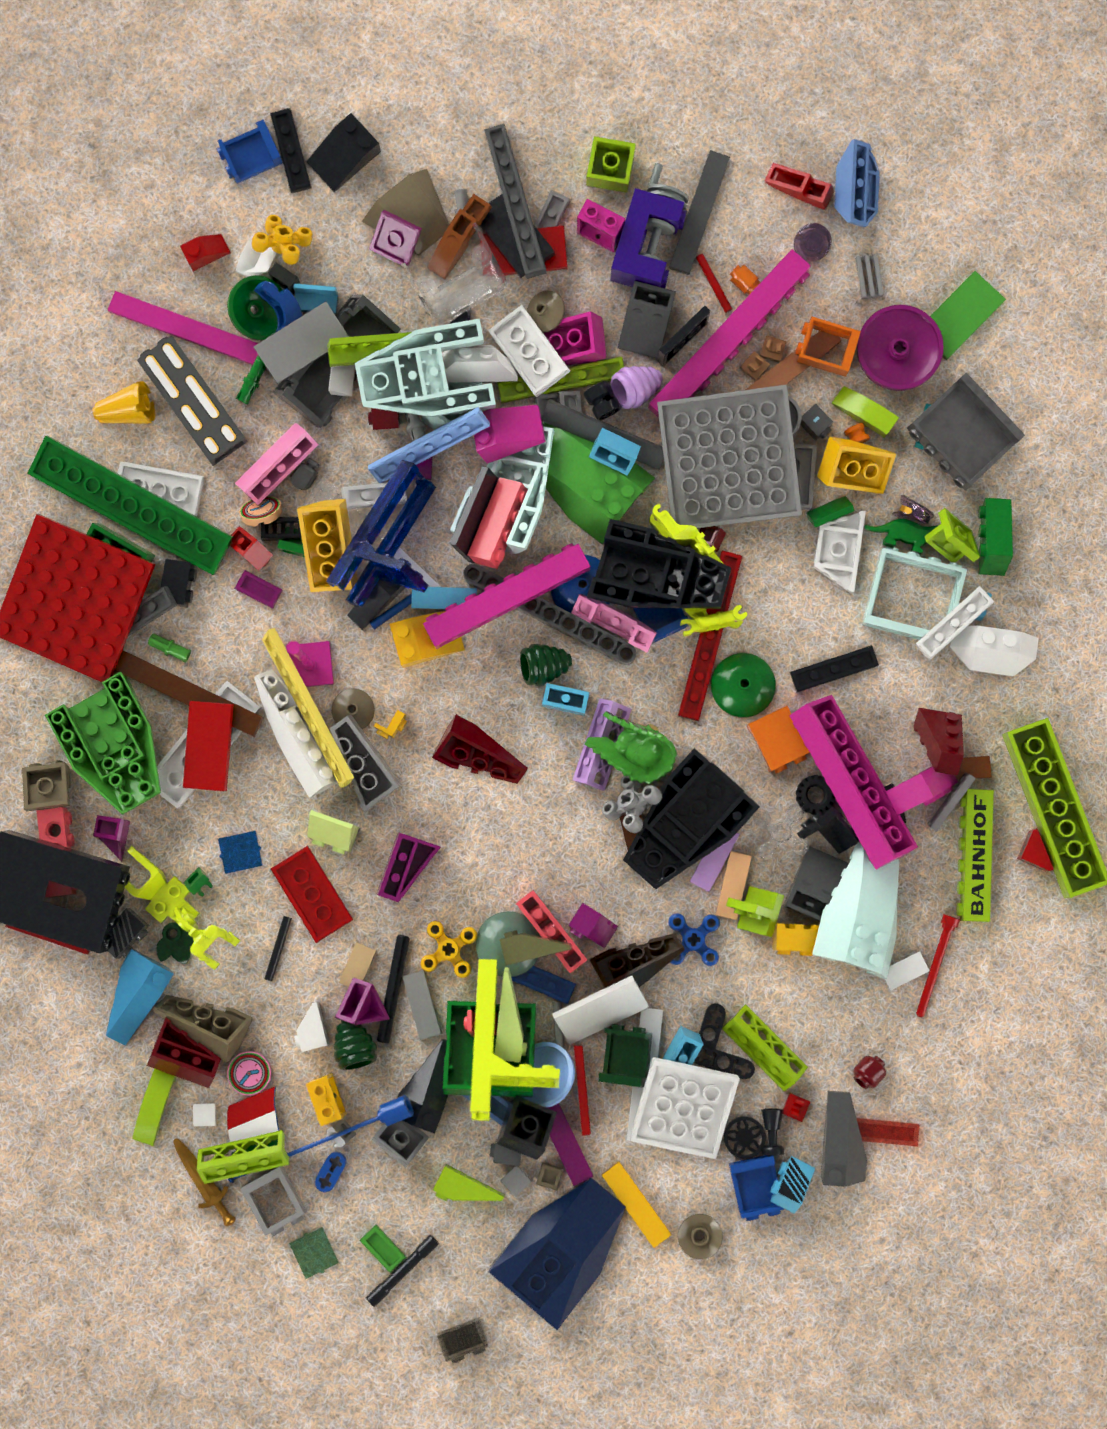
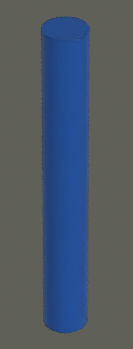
M412 593L371 621L370 624L374 630L411 605Z

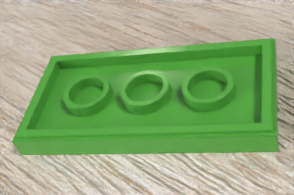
M976 271L930 316L941 331L944 346L942 357L946 361L1006 300Z

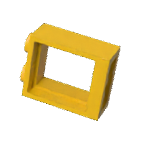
M333 1073L306 1083L320 1127L340 1120L347 1115Z

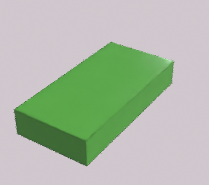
M377 1224L360 1239L361 1243L389 1273L407 1257Z

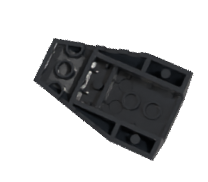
M613 519L609 520L604 537V549L596 576L592 578L587 598L629 608L721 609L731 567L709 556H703L690 547L686 548L676 543V540L660 535L654 529Z
M694 748L664 781L660 789L662 793L661 801L651 806L643 821V828L635 836L623 861L654 889H657L731 840L760 806L717 765Z

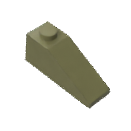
M517 930L504 933L505 937L499 939L506 965L572 949L571 943L527 933L518 934Z

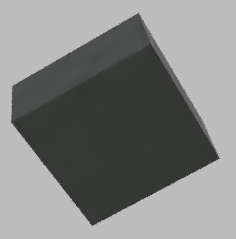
M275 263L268 272L273 281L283 289H288L294 295V284H300L296 275L278 263Z

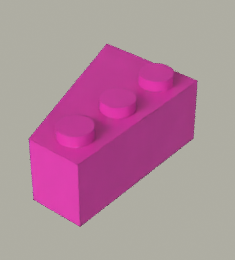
M933 766L907 781L887 790L886 794L897 815L921 803L927 806L935 802L937 799L945 796V794L953 791L952 786L958 783L955 775L935 772Z

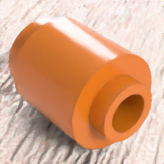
M737 265L730 273L732 276L730 281L744 294L750 295L761 283L758 280L759 277L745 265L742 267Z

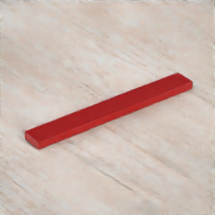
M721 551L720 560L723 564L731 567V573L721 609L706 608L708 615L716 614L719 611H728L742 555ZM723 628L718 631L711 630L699 634L678 713L680 717L699 722Z

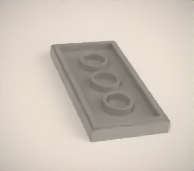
M324 302L253 348L275 382L279 384L328 353L327 345L329 338L349 336L328 303Z

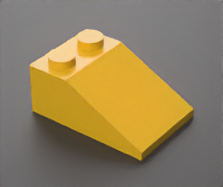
M829 436L817 477L827 486L884 494L896 453L849 439Z
M441 611V612H436V613H437L438 615H440V614H442V613H444V612H446V611ZM435 613L389 624L402 668L465 651L462 638L459 637L436 649L423 623L427 622L426 618Z

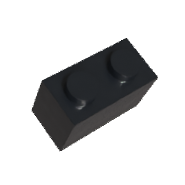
M165 559L160 588L168 586L177 606L187 608L188 603H191L193 600L191 584L196 581L197 569H194L195 566L190 562Z

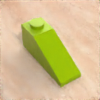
M448 1164L445 1165L433 1188V1191L436 1192L435 1196L444 1201L448 1199L452 1201H502L505 1194Z

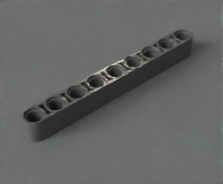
M477 564L467 565L463 572L465 581L482 592H485L484 588L487 587V583L490 580H496L499 584L504 582V578ZM472 570L480 573L479 577L475 580L468 578V573ZM541 597L533 599L537 606L532 610L527 609L524 606L525 604L516 608L623 665H629L635 660L636 649L634 646ZM550 609L555 611V618L552 620L546 619L544 617L545 611ZM570 619L574 621L575 627L571 630L565 629L563 627L565 620ZM586 629L592 630L594 633V637L590 640L584 639L582 636V632ZM605 639L613 642V647L609 650L601 646V642ZM622 650H630L633 656L629 660L623 659L620 656Z

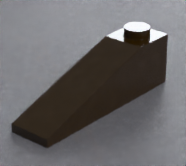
M674 933L650 939L648 943L638 946L636 943L629 944V948L618 951L616 948L609 949L589 960L604 989L630 976H633L640 988L685 949Z

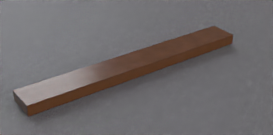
M124 650L121 653L115 671H121L125 676L188 706L190 701L234 704L232 727L255 737L264 717Z

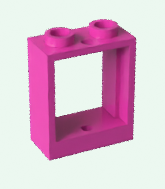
M587 199L577 216V234L614 253L621 237L625 218Z

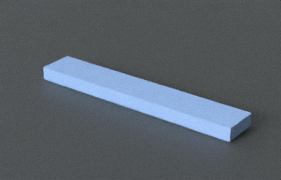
M477 407L369 464L368 470L379 483H383L488 428L490 422L480 408Z

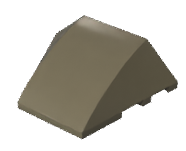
M427 169L406 176L381 196L362 220L366 225L376 229L381 212L386 210L422 228L413 252L418 256L438 241L449 226Z

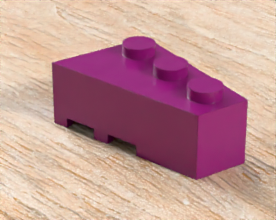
M398 832L376 894L399 902L441 847Z
M584 903L581 904L568 925L571 927V933L580 939L584 935L604 949L619 927Z

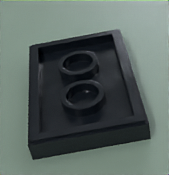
M706 306L698 311L659 349L657 361L662 366L666 365L708 324L710 310Z

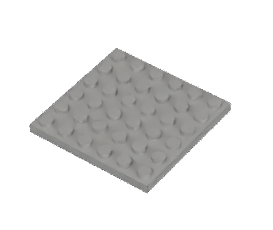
M787 385L657 402L670 512L677 524L703 528L802 515Z

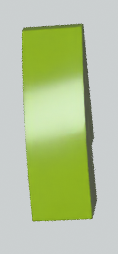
M843 386L831 403L858 423H864L865 428L869 427L884 439L899 419L898 416L883 406Z

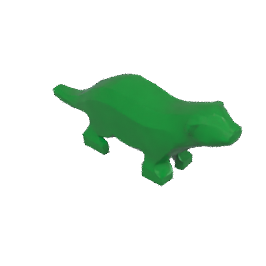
M900 518L877 527L864 525V529L875 533H887V536L883 539V545L893 548L896 545V541L912 544L910 552H916L921 556L923 553L921 547L927 544L925 536L939 525L927 527L911 520Z

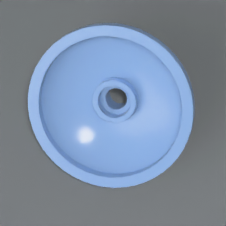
M540 1042L535 1044L534 1068H542L543 1065H553L555 1069H560L559 1088L533 1087V1097L521 1098L548 1108L558 1104L569 1093L574 1081L575 1068L570 1054L563 1047L552 1042Z

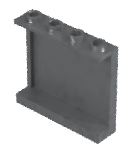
M967 372L907 427L909 435L915 441H919L923 445L924 451L930 457H934L938 461L939 467L944 472L949 473L953 477L954 483L965 491L1025 436Z

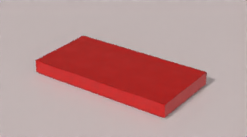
M564 226L537 228L555 251V255L544 262L546 271L568 269ZM480 234L483 277L517 274L486 234Z
M189 702L183 788L227 791L234 704Z
M309 846L304 847L271 868V871L315 943L354 920Z

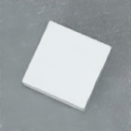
M216 1103L193 1104V1127L217 1125Z

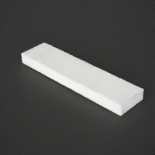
M979 586L915 644L916 647L928 660H931L994 603L993 599Z

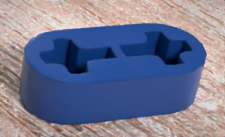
M333 1152L326 1158L315 1180V1185L319 1191L329 1192L336 1185L346 1166V1157L343 1153ZM339 1156L342 1166L337 1165L334 1171L330 1170L333 1165L330 1159H335ZM330 1173L332 1174L329 1179L331 1186L327 1185L324 1188L321 1186L322 1181H320V1178H325Z

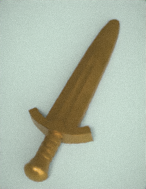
M177 1138L174 1139L175 1149L183 1165L206 1202L199 1203L198 1208H208L214 1205L223 1219L224 1226L233 1225L236 1218L229 1213L223 1202H221L229 1186L224 1185L221 1192L214 1182L204 1184L197 1172V1158L182 1141Z

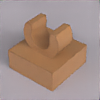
M766 335L760 356L778 363L781 362L787 341Z
M754 351L740 366V369L754 381H757L770 367V364Z

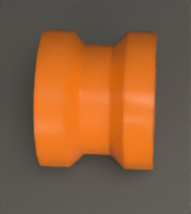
M864 423L856 424L844 431L845 436L849 437L852 441L865 443L870 440L869 434H866L864 430Z

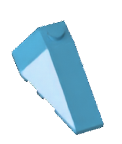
M131 948L120 967L118 984L114 994L115 998L106 1031L107 1037L126 1046L171 980L174 973L170 968Z

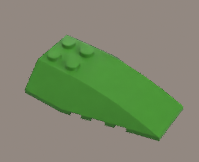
M542 421L544 427L554 429L546 490L571 521L603 545L609 520L620 521L637 498L643 495L655 480V477L637 463H634L628 476L589 457L593 442Z

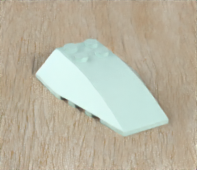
M543 426L546 442L496 460L486 466L498 478L521 482L528 490L506 542L507 548L505 552L517 554L527 550L542 513L554 435L553 428ZM471 486L466 491L450 531L452 533L456 529L473 487Z
M858 842L849 857L850 862L847 868H844L841 874L842 879L838 887H835L831 894L832 899L829 905H826L823 910L812 955L830 961H841L867 970L866 973L887 979L897 937L899 859L875 869L862 844Z

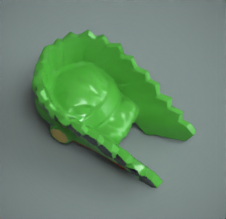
M605 711L603 716L624 728L618 736V740L613 742L608 737H588L585 742L587 747L593 749V753L599 754L601 759H606L609 765L614 766L616 770L622 771L624 776H629L631 781L637 780L640 784L646 783L650 785L653 781L659 782L662 777H666L667 773L673 770V764L677 756L673 743L665 735L659 733L658 728L653 724L644 726L633 723L616 715L614 716L608 711Z

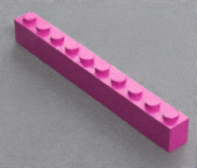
M791 249L649 403L648 409L659 418L657 402L695 397L699 390L703 392L711 383L709 379L713 375L717 377L724 370L725 366L723 364L728 359L732 361L739 353L737 349L742 344L746 346L753 338L752 333L755 329L761 330L768 321L766 320L767 316L770 313L774 315L781 308L780 302L784 298L788 300L796 291L794 287L798 283L803 284L808 279L811 265Z

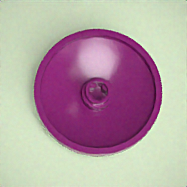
M892 305L878 310L869 317L861 329L856 349L859 364L871 381L885 389L906 391L921 386L934 375L941 363L944 346L938 325L927 313L913 306Z

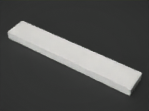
M646 1008L640 1013L639 1027L646 1028V1033H652L649 1068L652 1058H658L663 1010ZM632 1086L627 1141H630V1134L644 1087Z

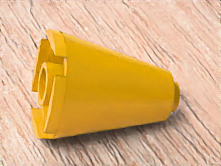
M144 381L136 382L96 402L95 407H93V416L100 423H152L151 421L155 420L156 412L154 400L151 403L149 401L148 394H151V391Z

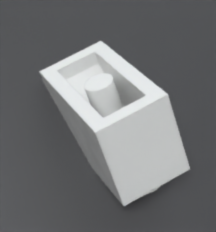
M319 1002L312 1003L296 1030L297 1035L294 1036L297 1048H301L302 1052L330 1044Z

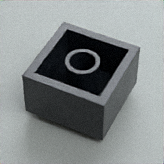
M515 1096L508 1105L496 1144L538 1160L545 1152L557 1112Z

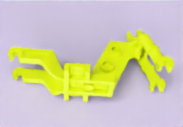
M660 504L654 506L649 523L660 535L666 538L670 537L682 546L691 545L690 548L696 550L695 552L723 563L714 552L716 548L714 546L710 547L704 540L705 535L703 532L699 533L698 529L692 525L677 524L668 511L658 512L661 507ZM737 605L733 610L719 611L711 615L707 614L706 608H683L691 619L681 620L680 625L687 624L690 626V630L684 631L682 634L683 636H690L694 632L718 631L726 627L737 629L748 614L747 612L738 613L742 608L741 605Z
M131 846L127 852L150 872L151 877L140 889L135 887L130 881L125 886V889L134 897L152 900L145 910L160 923H163L170 916L186 932L190 930L188 935L193 937L194 942L190 952L216 970L220 963L215 961L211 955L205 953L208 947L218 937L223 938L235 947L241 940L235 937L231 931L227 932L216 925H210L206 929L199 930L194 919L200 913L184 899L190 893L186 886L176 876H173L167 883L164 872L141 852L137 851L134 846Z

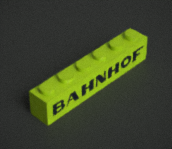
M968 789L959 801L960 807H963V816L960 815L959 828L963 829L962 837H959L958 849L962 851V859L958 860V872H961V881L957 883V894H961V899L956 907V914L960 916V921L990 922L994 790Z

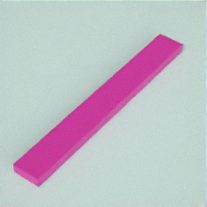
M117 291L114 292L108 307V312L251 365H253L258 355L253 348L258 344L256 342Z

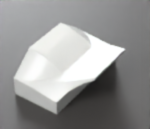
M253 235L248 239L236 267V272L245 277L267 273L277 254L272 250V247H269L262 253L254 251L252 248Z

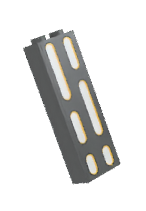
M172 335L162 338L153 349H147L140 354V358L137 359L138 363L213 466L248 442Z

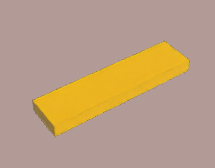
M617 1162L601 1174L620 1202L626 1206L625 1209L653 1248L672 1235L620 1162Z

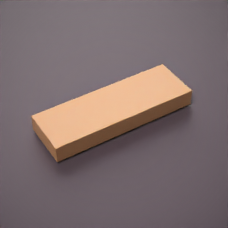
M730 851L715 915L737 920L738 914L734 913V908L726 905L728 898L742 901L752 856Z

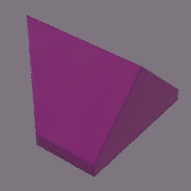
M97 815L93 837H98L121 862L123 861L130 821Z
M353 977L335 1018L353 1025L389 1020L390 1018L374 985Z

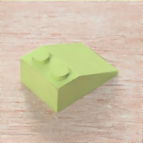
M311 810L307 835L308 838L313 839L311 843L324 847L325 844L333 846L332 851L345 854V851L351 852L359 827Z

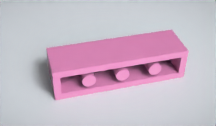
M295 423L235 484L253 502L259 505L318 444L306 430Z

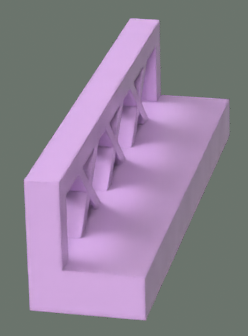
M599 699L587 738H609L610 732L614 730L615 737L613 742H616L624 728L604 717L603 713L608 711L615 716L617 710L620 709L623 711L621 718L628 720L632 709L614 701ZM584 744L573 781L605 791L613 766L609 765L607 761L603 763L600 755L593 753V749ZM600 771L601 779L599 784L594 782L596 773Z

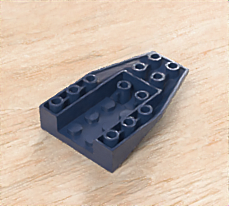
M590 1178L534 1213L491 1264L488 1272L552 1327L558 1330L600 1275L626 1206L593 1178Z

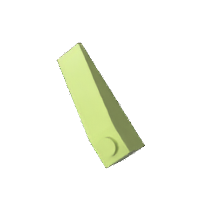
M505 967L494 1054L504 1061L521 1062V1057L526 1056L527 1043L523 1042L524 1033L510 969Z

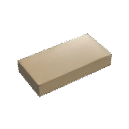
M356 942L339 983L349 987L353 977L364 981L377 950Z

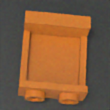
M788 706L780 708L747 725L768 766L769 773L775 771L776 774L788 769L786 764L793 761L795 764L806 760V755L810 753L798 730L793 725V721L789 716L791 712Z

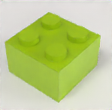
M594 136L586 176V186L628 193L636 143Z

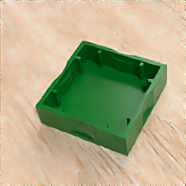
M447 1001V1043L443 1075V1092L447 1095H471L474 1036L471 1037L468 1031L464 1029V1017H467V1010L476 1012V1002ZM517 1003L524 1033L523 1042L527 1043L526 1056L521 1057V1062H506L513 1067H519L520 1064H530L534 1068L536 1004ZM496 1004L497 1025H498V1017H499L500 1004ZM494 1035L493 1054L495 1053L496 1035ZM492 1085L491 1096L533 1097V1087Z

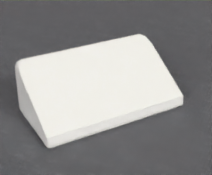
M355 365L331 367L329 392L331 395L352 396Z

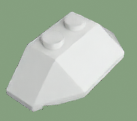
M492 345L463 347L442 353L447 383L509 382L518 380L516 369L510 360Z
M968 625L950 642V648L970 671L1013 677L1036 660L1039 638L1019 631Z

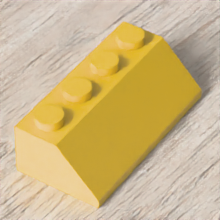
M346 499L324 500L298 507L297 512L310 592L352 590L358 583Z

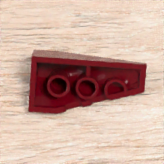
M457 714L447 726L432 756L433 759L451 768L458 769L459 765L470 767L471 773L478 774V771L490 772L492 778L518 784L528 769L477 725Z

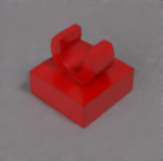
M789 1092L783 1107V1114L803 1122L810 1101Z

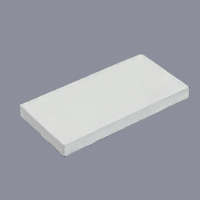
M520 305L488 330L536 397L571 372L523 305Z
M120 461L118 474L197 516L205 479L204 476Z
M630 976L552 1014L571 1045L649 1008V1005L633 976Z

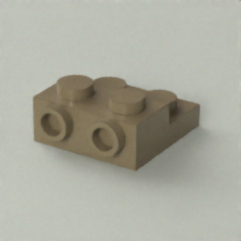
M56 760L47 765L33 763L29 767L22 768L23 801L26 812L70 806V767L66 762Z

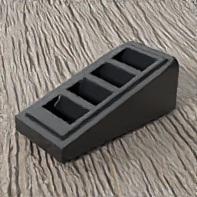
M278 517L269 524L264 525V522L261 523L262 541L302 539L298 517ZM286 523H289V534H285ZM294 523H298V534H294ZM269 524H273L272 534H268ZM277 524H281V534H277Z

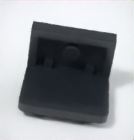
M834 807L829 808L823 813L820 810L813 817L806 819L801 824L802 829L797 833L800 839L803 840L819 831L838 854L859 842L853 828L847 824L842 814Z

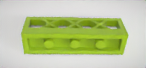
M411 332L329 338L327 349L330 367L355 365L356 362L387 347L392 342L409 335Z
M746 1004L722 1027V1030L784 1092L794 1085L808 1068ZM743 1013L750 1019L751 1024H747L741 1018ZM758 1031H762L765 1034L766 1040L759 1036ZM774 1047H778L781 1050L782 1056H778L775 1053ZM789 1062L794 1063L799 1068L797 1073L790 1068Z
M283 1130L198 1149L197 1172L204 1184L289 1165V1156L284 1149L285 1134ZM278 1139V1145L267 1146L270 1141ZM250 1145H257L253 1151H245ZM229 1150H236L231 1156H224ZM215 1155L210 1161L204 1162V1156Z

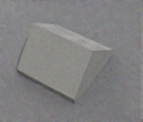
M399 1121L390 1126L384 1123L371 1140L406 1168L429 1137L419 1128L404 1121Z

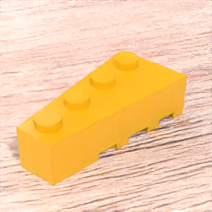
M776 923L773 933L772 950H778L777 954L791 955V951H799L800 956H813L812 953L819 925Z

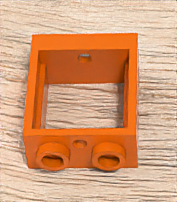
M811 316L809 322H804L801 334L805 336L802 343L798 342L795 354L798 355L797 362L846 377L861 331ZM813 329L848 339L840 365L805 355Z

